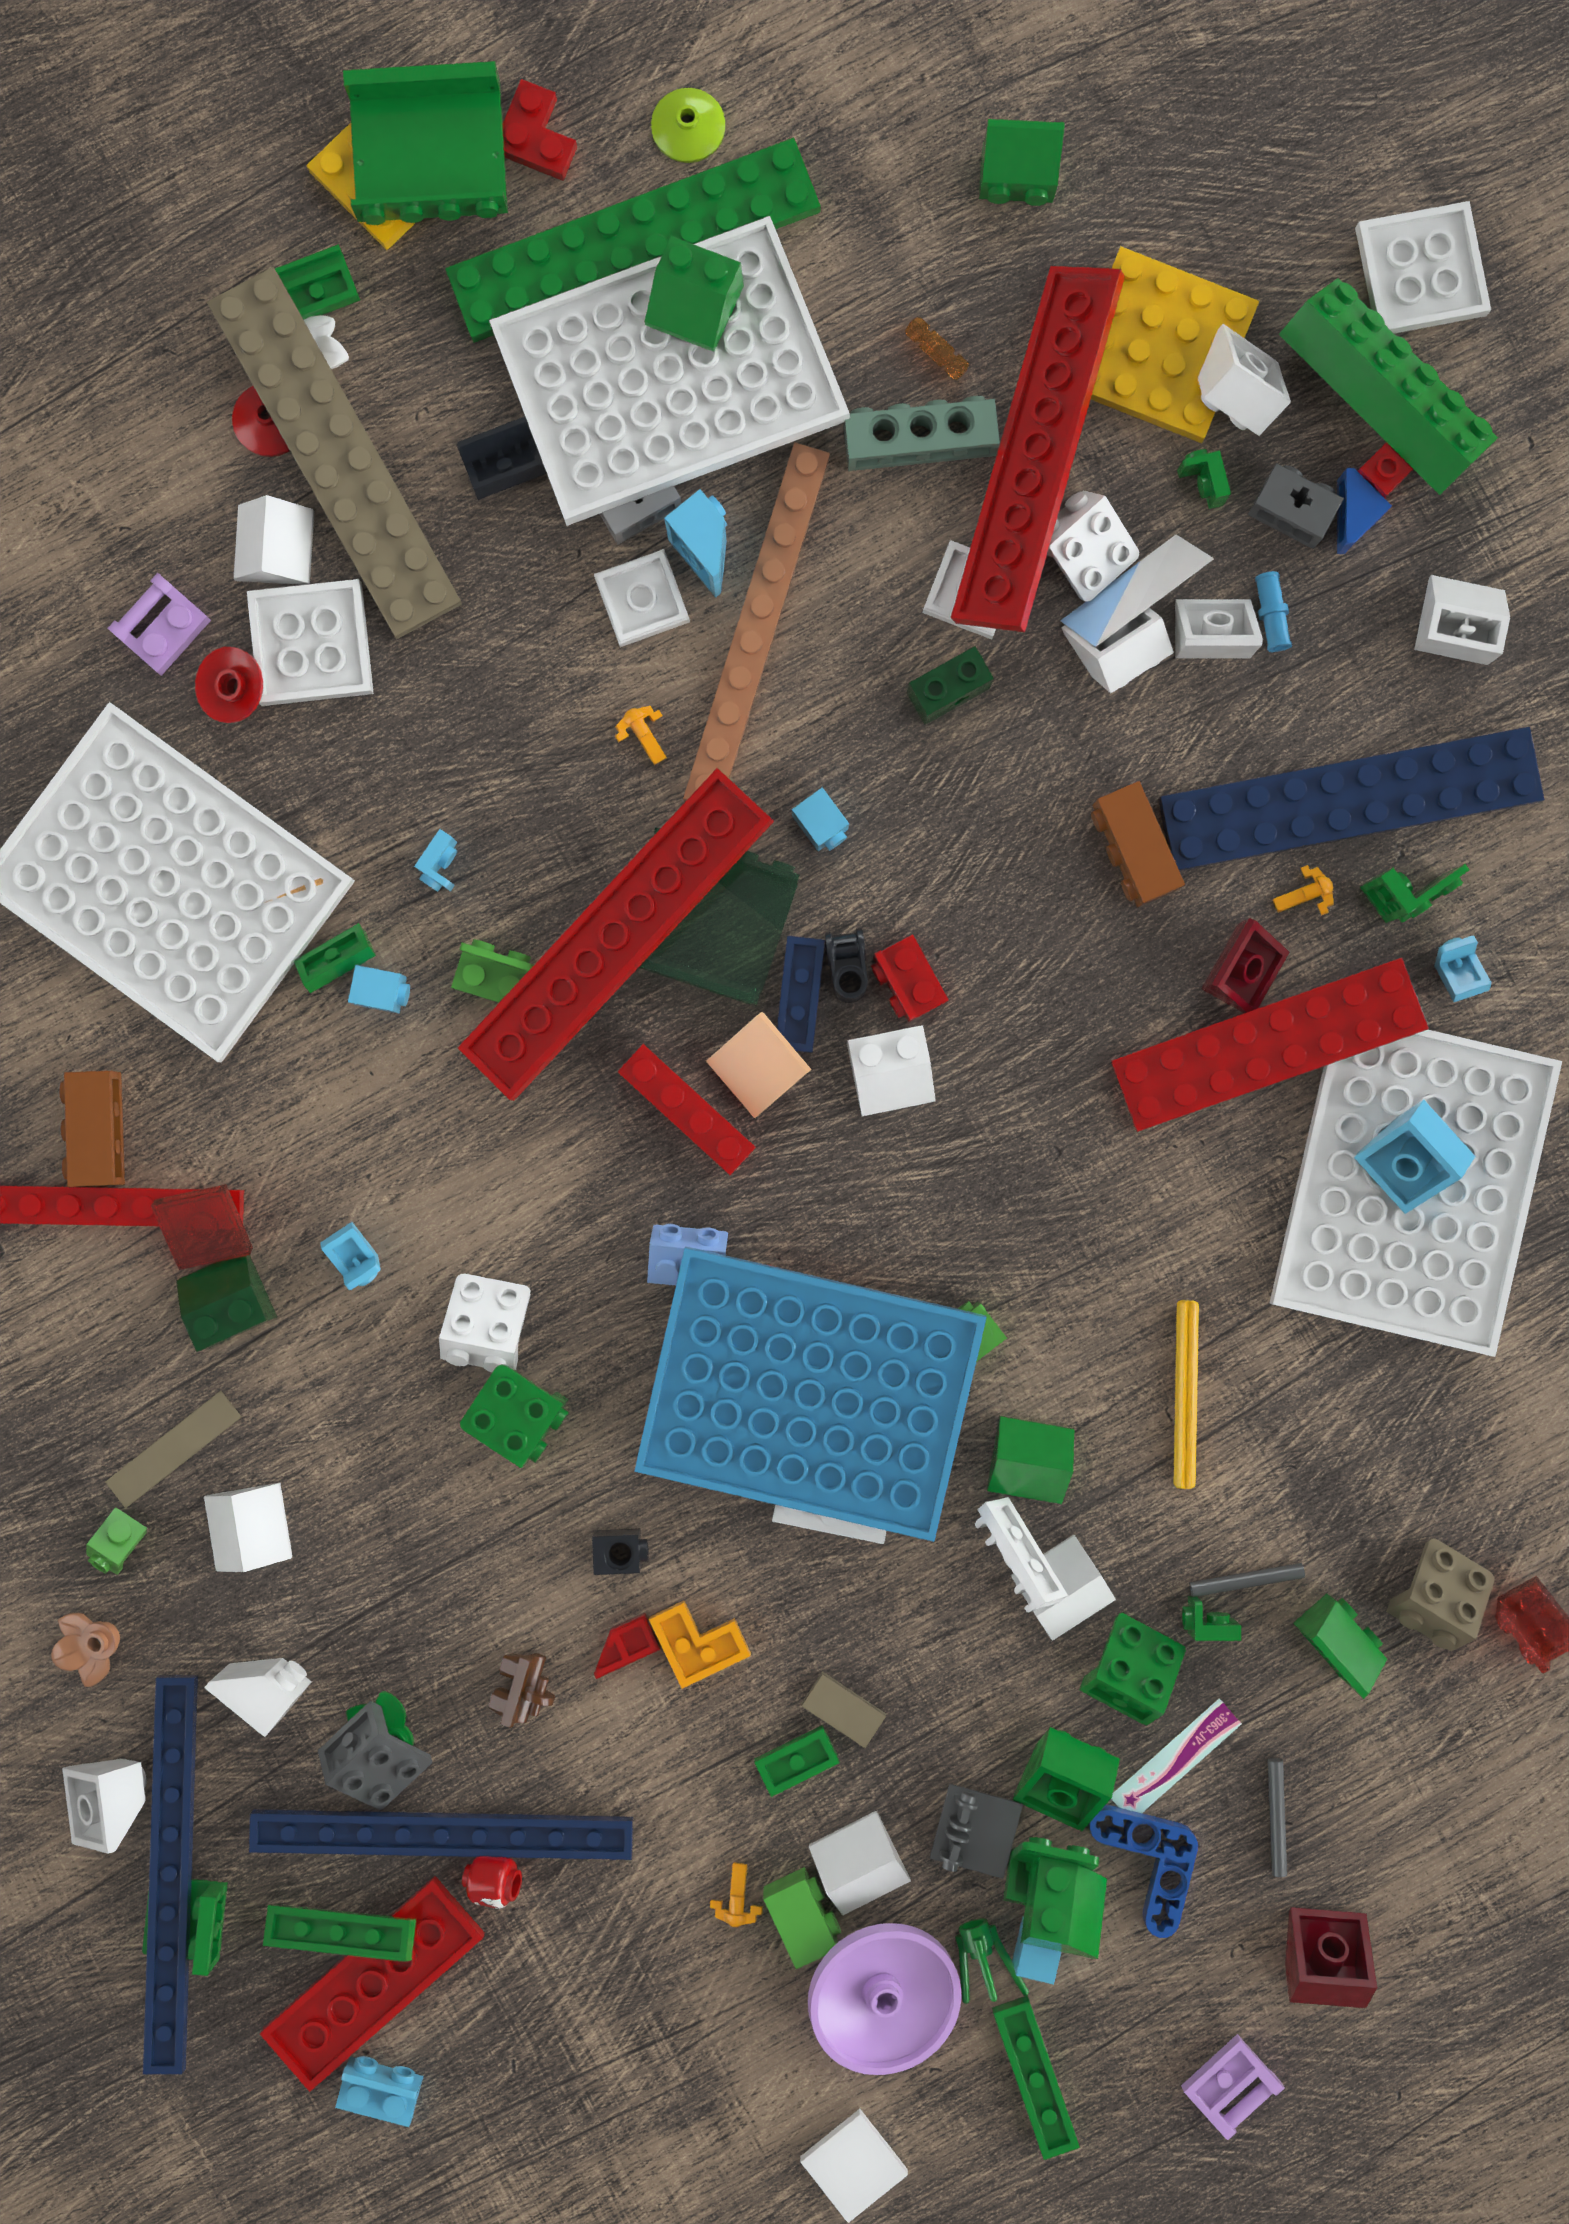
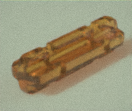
M918 316L908 324L905 334L914 343L919 341L921 343L919 348L939 367L944 365L946 367L944 371L953 380L961 378L968 370L969 362L961 354L956 356L954 354L956 350L934 329L929 331L930 325Z

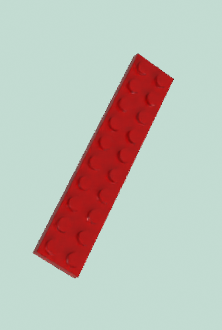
M1050 266L951 614V619L955 624L1018 632L1026 631L1125 276L1121 269Z
M716 768L459 1045L458 1049L509 1100L515 1101L772 825L773 819L725 774Z

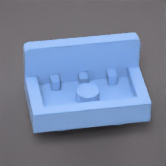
M675 1224L654 1225L649 1245L647 1283L676 1286L686 1246L726 1255L728 1232L718 1231L710 1227L696 1229L680 1227Z

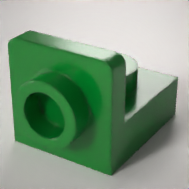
M1200 449L1185 456V459L1182 460L1177 469L1178 477L1183 478L1200 473V476L1197 478V485L1201 498H1206L1209 509L1223 506L1231 492L1220 450L1208 453L1207 449Z
M1188 1596V1606H1183L1182 1625L1183 1629L1188 1630V1634L1195 1641H1241V1625L1235 1619L1230 1618V1614L1210 1612L1207 1613V1618H1203L1202 1601L1198 1597Z

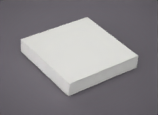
M950 540L922 613L992 640L996 629L955 624L951 619L970 547Z
M664 549L594 574L620 647L690 622Z
M858 2109L800 2156L801 2164L848 2223L908 2175L906 2166L861 2109Z

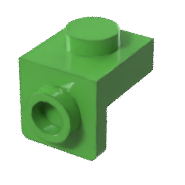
M115 1507L86 1544V1554L90 1557L88 1562L103 1573H107L110 1570L118 1575L123 1569L124 1561L147 1533V1527Z

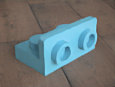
M350 2057L342 2073V2084L335 2108L410 2127L423 2076L415 2074L408 2067L396 2066L391 2068L380 2065L375 2059L370 2057Z

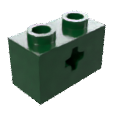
M974 646L909 682L906 693L924 725L989 690L994 678L978 649Z

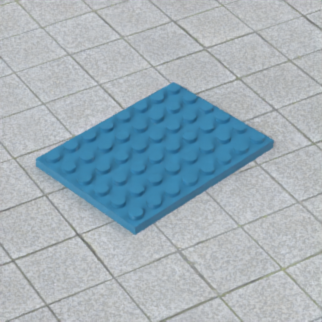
M686 1246L683 1252L634 1472L934 1542L987 1317L982 1314Z

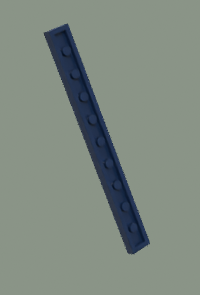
M159 1675L156 1677L143 2074H183L186 2069L189 1982L188 1951L190 1945L198 1675Z
M254 1809L250 1813L249 1852L632 1860L633 1817Z

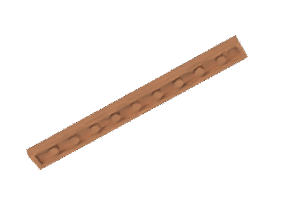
M794 442L685 790L684 801H687L716 768L730 779L830 459V453Z

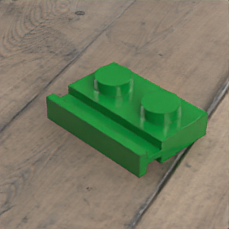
M339 244L275 268L303 320L311 316L324 315L361 301Z

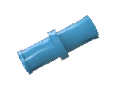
M1277 571L1262 573L1255 577L1261 605L1258 615L1259 620L1264 621L1269 652H1279L1292 647L1286 619L1289 609L1288 604L1283 603L1279 581L1280 575Z

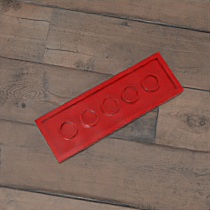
M436 1876L430 1879L390 1915L391 1917L416 1919L411 1961L403 1962L345 1955L261 2030V2037L309 2092L483 1939L485 1932Z

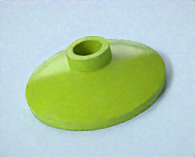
M696 88L674 90L665 95L653 111L651 119L653 139L660 151L672 160L682 163L702 161L711 156L723 141L725 117L722 108L705 91ZM693 116L694 120L690 123H685L681 118Z

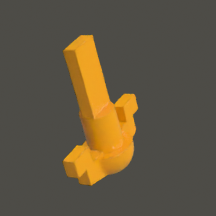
M651 706L631 708L615 726L619 732L615 735L618 743L627 738L629 735L626 729L631 727L649 758L656 765L667 757L645 723L644 718L649 716L650 720L654 722L663 715L660 710L654 712Z
M1307 865L1301 868V872L1305 879L1313 877L1314 883L1273 899V903L1279 913L1321 896L1323 902L1318 903L1317 907L1322 916L1329 913L1327 907L1334 905L1333 883L1318 867L1310 870Z
M735 1862L732 1865L729 1910L722 1909L723 1901L714 1899L710 1901V1908L715 1909L716 1918L726 1922L731 1927H740L745 1924L755 1923L757 1915L763 1914V1906L751 1905L750 1912H744L747 1864Z

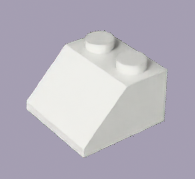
M1222 324L1217 330L1198 376L1202 392L1201 399L1212 411L1217 412L1220 409L1227 414L1232 423L1239 429L1246 430L1248 428L1260 436L1291 403L1279 363L1232 329Z
M1151 608L1138 615L1097 647H1094L1066 625L1061 627L1064 635L1092 678L1110 693L1125 686L1129 681L1149 668L1158 665L1160 661L1174 653L1162 617Z
M923 1025L847 1041L861 1116L935 1102L931 1062Z
M283 1658L230 1663L211 1679L204 1688L265 1737L285 1716L312 1681L306 1677V1671L296 1662H287Z

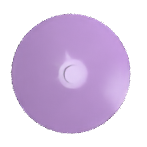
M897 1923L868 1926L840 1940L819 1963L812 1977L808 1992L809 2018L820 2046L834 2061L843 2067L869 2075H887L901 2072L929 2058L950 2035L961 2007L960 1979L946 1949L938 1940L925 1931L913 1926Z

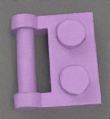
M157 572L150 580L153 584L119 622L114 620L107 629L162 676L211 620ZM164 595L169 597L171 602L136 639L130 632Z
M1238 2034L1181 2085L1184 2093L1227 2140L1237 2133L1235 2128L1272 2094L1277 2096L1285 2089L1277 2076L1267 2068ZM1257 2077L1260 2078L1261 2082L1225 2115L1220 2112Z

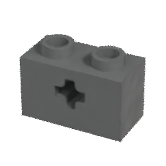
M1276 463L1266 478L1248 515L1314 549L1323 539L1344 498L1336 495V491L1329 485L1324 483L1315 484L1307 480L1298 469L1288 465L1281 466ZM1295 499L1300 501L1299 508L1293 505Z

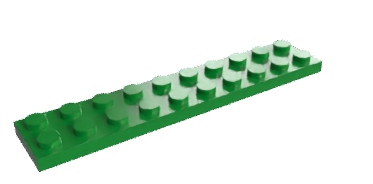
M793 137L445 268L472 341L475 343L494 336L489 320L661 257L671 236L696 244L768 216L771 217L776 230L820 213L821 205Z

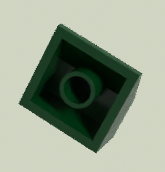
M247 1249L176 1280L181 1319L196 1352L209 1349L277 1318Z

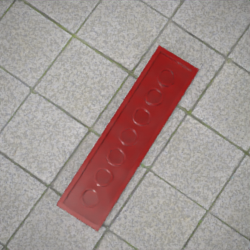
M1402 958L1120 1057L1112 1060L1111 1064L1135 1130L1139 1132L1426 1031L1429 1027Z

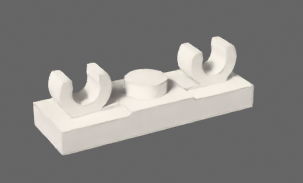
M1009 1497L985 1502L977 1509L981 1517L975 1523L976 1528L987 1526L992 1533L991 1537L985 1541L986 1545L996 1544L1006 1565L1021 1582L1015 1587V1594L1027 1592L1031 1599L1030 1604L1024 1608L1026 1612L1060 1603L1068 1596Z

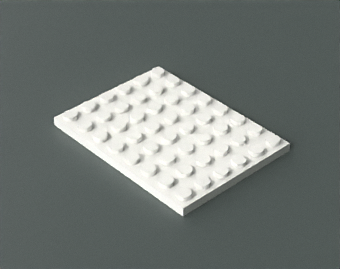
M770 216L694 244L739 261L742 265L744 287L714 352L645 326L644 321L654 274L661 257L489 320L567 526L844 423L846 419L850 418L849 410Z
M110 702L0 849V903L220 1063H222L292 968L294 961L300 957L355 882L354 879Z
M1426 1030L1324 1066L1269 1304L1495 1357L1562 1061ZM1424 1099L1476 1157L1462 1179L1405 1214L1354 1157L1394 1119Z

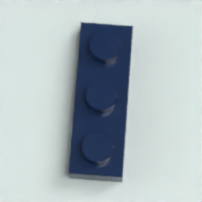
M787 936L777 1029L796 1052L812 1053L825 940Z

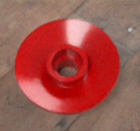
M254 386L249 387L240 395L233 408L232 425L238 440L246 449L260 456L276 457L286 454L290 451L271 417L266 420L260 418L261 413L267 409Z
M221 647L209 653L200 664L195 678V693L200 707L209 717L223 723H236L249 717L257 708L263 693V676L256 660L248 652L236 647ZM237 681V690L234 692V684Z

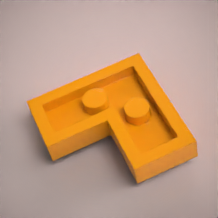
M684 1600L649 1618L681 1689L751 1656V1652L735 1618L700 1634Z

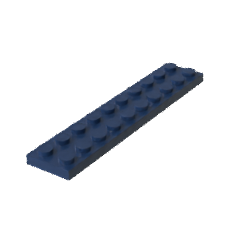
M1530 727L1176 793L1161 796L1158 800L1168 847L1179 871L1530 805L1540 803L1545 799Z

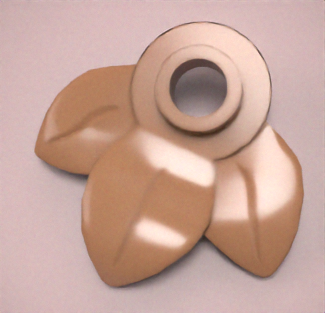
M73 1612L66 1614L58 1619L59 1627L65 1637L59 1640L53 1647L51 1653L52 1662L62 1670L73 1671L78 1669L83 1685L85 1687L94 1686L109 1673V1657L118 1648L120 1642L119 1631L109 1622H92L82 1613Z

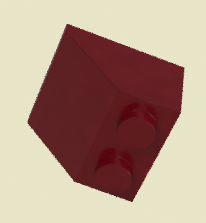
M1290 1908L1285 1959L1289 2002L1367 2008L1377 1990L1367 1913Z

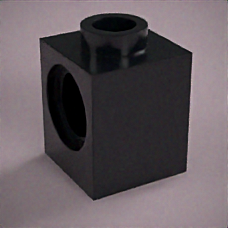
M641 1528L595 1530L592 1536L594 1575L640 1573L642 1562H648L649 1560L648 1539H641ZM615 1543H625L631 1549V1557L626 1560L615 1558L611 1552V1546Z

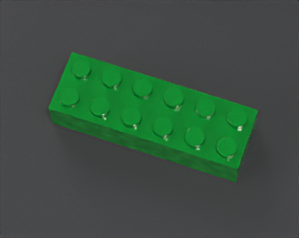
M1339 278L1308 299L1279 333L1439 495L1498 439L1492 432L1490 424L1485 419L1477 417L1465 405L1464 398L1458 392L1450 390L1439 379L1437 371L1431 365L1423 363L1412 352L1410 344L1404 338L1396 336L1385 325L1383 317L1375 310L1369 309L1358 298L1356 290L1351 285L1342 282Z

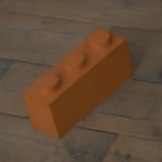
M1140 781L1100 797L1092 805L1094 811L1091 812L1093 823L1099 833L1104 831L1110 844L1106 846L1108 857L1114 867H1120L1124 876V880L1121 881L1122 889L1129 901L1134 900L1138 908L1185 886Z
M64 1072V1081L60 1083L59 1094L61 1102L65 1104V1119L61 1122V1137L66 1142V1157L62 1160V1174L64 1179H67V1187L125 1185L121 1072Z

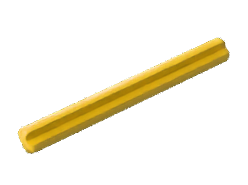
M1194 1300L1178 1301L1176 1315L1173 1484L1176 1488L1192 1489L1196 1485L1199 1304Z

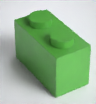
M805 1867L765 1885L763 1891V1900L796 1970L824 1957L838 1943L837 1935L841 1934V1929L832 1911L826 1913L821 1903L825 1896L817 1877L810 1878Z

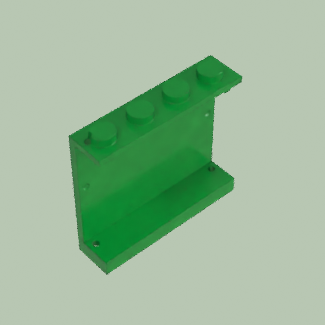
M495 61L343 70L344 87L350 100L356 198L351 200V207L358 222H366L369 225H380L387 220L417 223L422 221L423 218L437 217L442 220L453 221L461 216L477 215L481 218H494L497 214L508 213L501 90Z

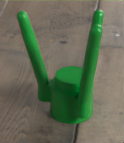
M980 1918L959 1926L960 1934L956 1935L955 1939L959 1949L960 1981L964 2004H968L970 2001L967 1953L970 1954L971 1959H978L989 1998L992 2002L997 2000L993 1978L986 1958L993 1953V1945L1022 1995L1026 1996L1029 1994V1990L1022 1977L1016 1976L1012 1959L998 1936L996 1925L989 1926L987 1919Z

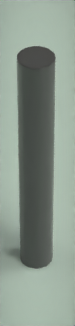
M1302 1563L1193 1581L1189 1582L1192 1597L1302 1579L1305 1578V1570Z
M1269 1758L1268 1785L1272 1876L1286 1877L1287 1852L1283 1759Z

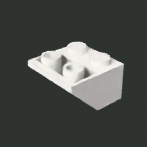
M1431 575L1428 580L1414 650L1485 665L1490 664L1503 654L1510 613L1505 590Z

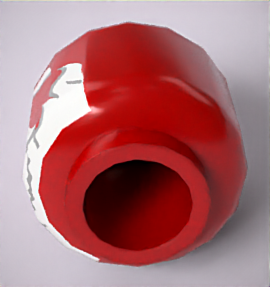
M476 1857L472 1864L468 1863L462 1876V1886L466 1887L468 1899L473 1904L495 1909L504 1908L510 1901H515L522 1884V1872L517 1869L516 1862L509 1857Z

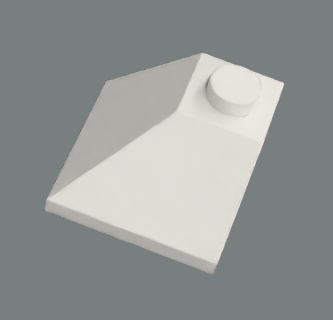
M116 1759L62 1768L72 1844L108 1854L116 1851L146 1801L144 1788L147 1784V1778L144 1769L141 1767V1762Z

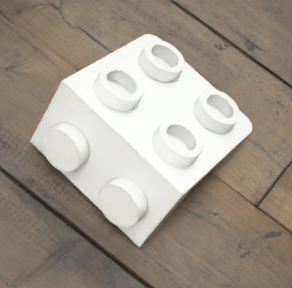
M1083 490L1072 495L1066 501V507L1058 513L1047 555L1055 559L1078 597L1088 602L1095 598L1138 559L1139 550L1106 496Z
M469 1274L458 1275L439 1337L440 1359L446 1360L455 1366H466L469 1364L483 1367L489 1372H493L501 1364L516 1370L518 1341L530 1299L529 1287Z

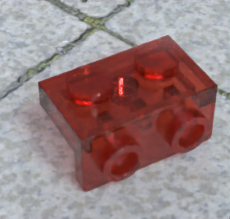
M1537 1576L1498 1596L1495 1618L1504 1633H1511L1519 1643V1650L1522 1656L1530 1665L1535 1664L1543 1674L1550 1671L1551 1660L1569 1651L1568 1615Z

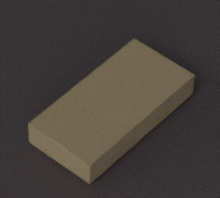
M823 1671L801 1703L803 1708L864 1748H866L886 1717L885 1712Z

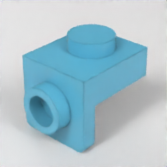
M1469 936L1464 939H1450L1438 949L1434 967L1453 1002L1490 990L1491 981L1475 953L1478 944L1475 936Z
M353 1222L320 1242L322 1251L342 1274L344 1285L348 1290H352L358 1285H367L381 1270L378 1254Z

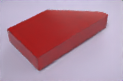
M646 1613L610 1629L594 1672L596 1679L660 1650L661 1646Z

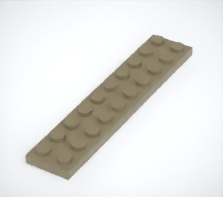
M271 267L207 301L214 317L396 640L462 605L460 598L275 268Z

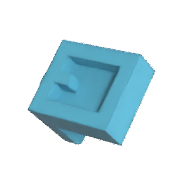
M441 829L436 833L414 867L423 873L419 880L437 892L442 886L451 892L455 885L437 872L441 867L446 869L453 861L457 850L454 849L457 841Z

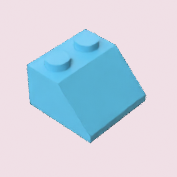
M699 489L664 519L668 541L716 598L722 592L727 542L725 529L727 523L723 516L726 515V512L713 495L707 498Z
M1423 1099L1394 1119L1363 1147L1354 1158L1406 1214L1462 1179L1476 1156Z

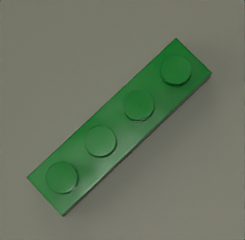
M272 1904L268 1905L263 1946L407 1962L412 1960L416 1919Z
M1028 1995L992 2007L1043 2159L1047 2160L1080 2148Z

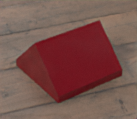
M1248 918L1236 926L1201 989L1243 1013L1258 1009L1290 952L1256 920Z

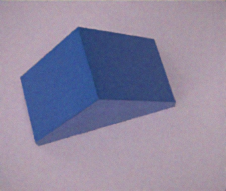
M1346 468L1337 480V495L1344 498L1337 510V554H1345L1392 507L1355 468Z

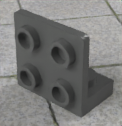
M369 1701L318 1750L325 1785L379 1810L384 1809L432 1764L430 1754L388 1733L382 1707L372 1701Z

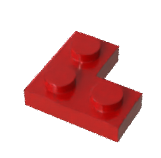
M521 79L503 121L504 156L506 159L564 181L577 150V142L572 138L546 128L557 101L556 92Z

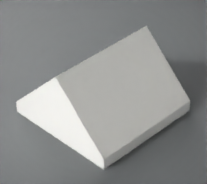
M267 495L238 505L234 580L298 585L310 584L314 510Z
M1176 599L1175 658H1251L1262 646L1263 638L1251 599Z
M280 1483L204 1496L216 1571L246 1572L292 1558Z
M1075 1535L1070 1536L1043 1554L1068 1595L1060 1603L1033 1611L1052 1641L1116 1600ZM1013 1573L1011 1577L1015 1584L1018 1585L1021 1582ZM1027 1592L1022 1593L1027 1603L1030 1604L1031 1599Z
M877 1811L809 1844V1849L826 1894L842 1915L911 1881Z

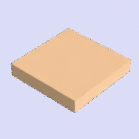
M763 1012L754 1017L706 1060L754 1118L759 1116L812 1070Z

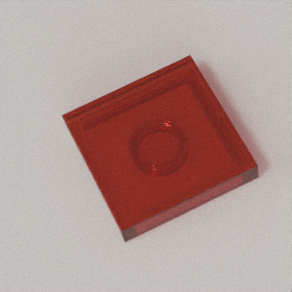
M226 1184L156 1199L151 1205L179 1270L247 1256L252 1252L253 1246Z

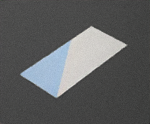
M1174 535L1111 582L1091 601H1086L1060 621L1094 647H1097L1214 560V558L1180 536Z

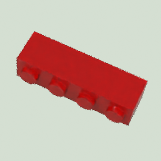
M644 1044L618 1070V1073L729 1175H732L756 1149L747 1138Z

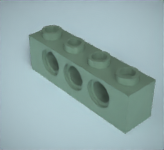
M970 396L957 403H948L946 400H933L927 402L925 406L910 407L909 404L901 403L890 406L888 410L873 411L872 408L868 407L857 408L851 411L850 418L845 420L843 426L848 471L996 456L1000 444L995 399L985 400L983 396ZM953 422H960L966 426L967 431L957 434L952 432L948 425ZM915 426H924L929 430L930 434L920 438L915 436L911 429ZM878 430H887L893 437L888 441H879L873 434Z

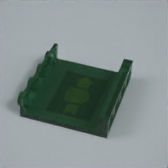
M655 827L654 834H656L660 830V828ZM746 851L638 968L757 1007L800 880V875L793 873L795 867L774 860L772 865L758 861L759 855Z

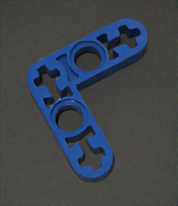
M1106 1804L1088 1824L1089 1830L1095 1840L1102 1844L1156 1857L1142 1917L1152 1935L1158 1938L1172 1936L1180 1924L1198 1851L1197 1839L1192 1830L1182 1823ZM1106 1816H1110L1114 1825L1124 1827V1838H1121L1122 1834L1117 1828L1107 1827L1105 1832H1101L1097 1821H1104ZM1124 1819H1127V1822H1126V1824H1125V1826H1124L1123 1820H1124ZM1147 1824L1151 1826L1153 1834L1149 1841L1138 1843L1133 1840L1132 1832L1137 1825ZM1164 1829L1163 1834L1167 1839L1178 1840L1179 1836L1183 1835L1188 1845L1181 1846L1179 1851H1175L1172 1843L1161 1840L1160 1830ZM1167 1871H1175L1180 1875L1179 1885L1171 1890L1164 1889L1160 1885V1878ZM1157 1895L1167 1900L1165 1911L1170 1918L1169 1920H1162L1161 1925H1157L1152 1917L1153 1914L1159 1915L1161 1913L1163 1905L1160 1897H1156Z

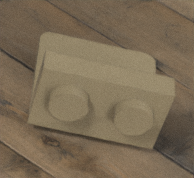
M1433 1538L1425 1543L1410 1589L1390 1599L1386 1612L1399 1619V1622L1405 1627L1417 1630L1430 1638L1436 1646L1453 1651L1476 1640L1494 1584V1576L1487 1569Z

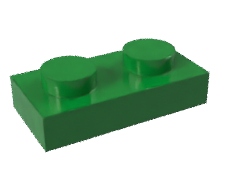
M358 923L299 957L294 963L303 985L311 994L354 969L355 965H362L367 960L376 956L366 932Z
M823 1725L754 1758V1763L771 1797L840 1763L839 1757Z

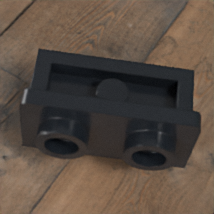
M521 417L461 440L456 444L478 500L547 474L526 417Z

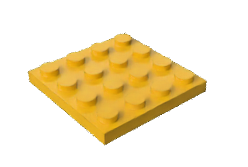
M1120 246L1112 269H1121L1125 278L1090 400L1202 444L1215 411L1209 409L1201 399L1202 392L1198 376L1220 326L1224 324L1245 338L1259 301Z

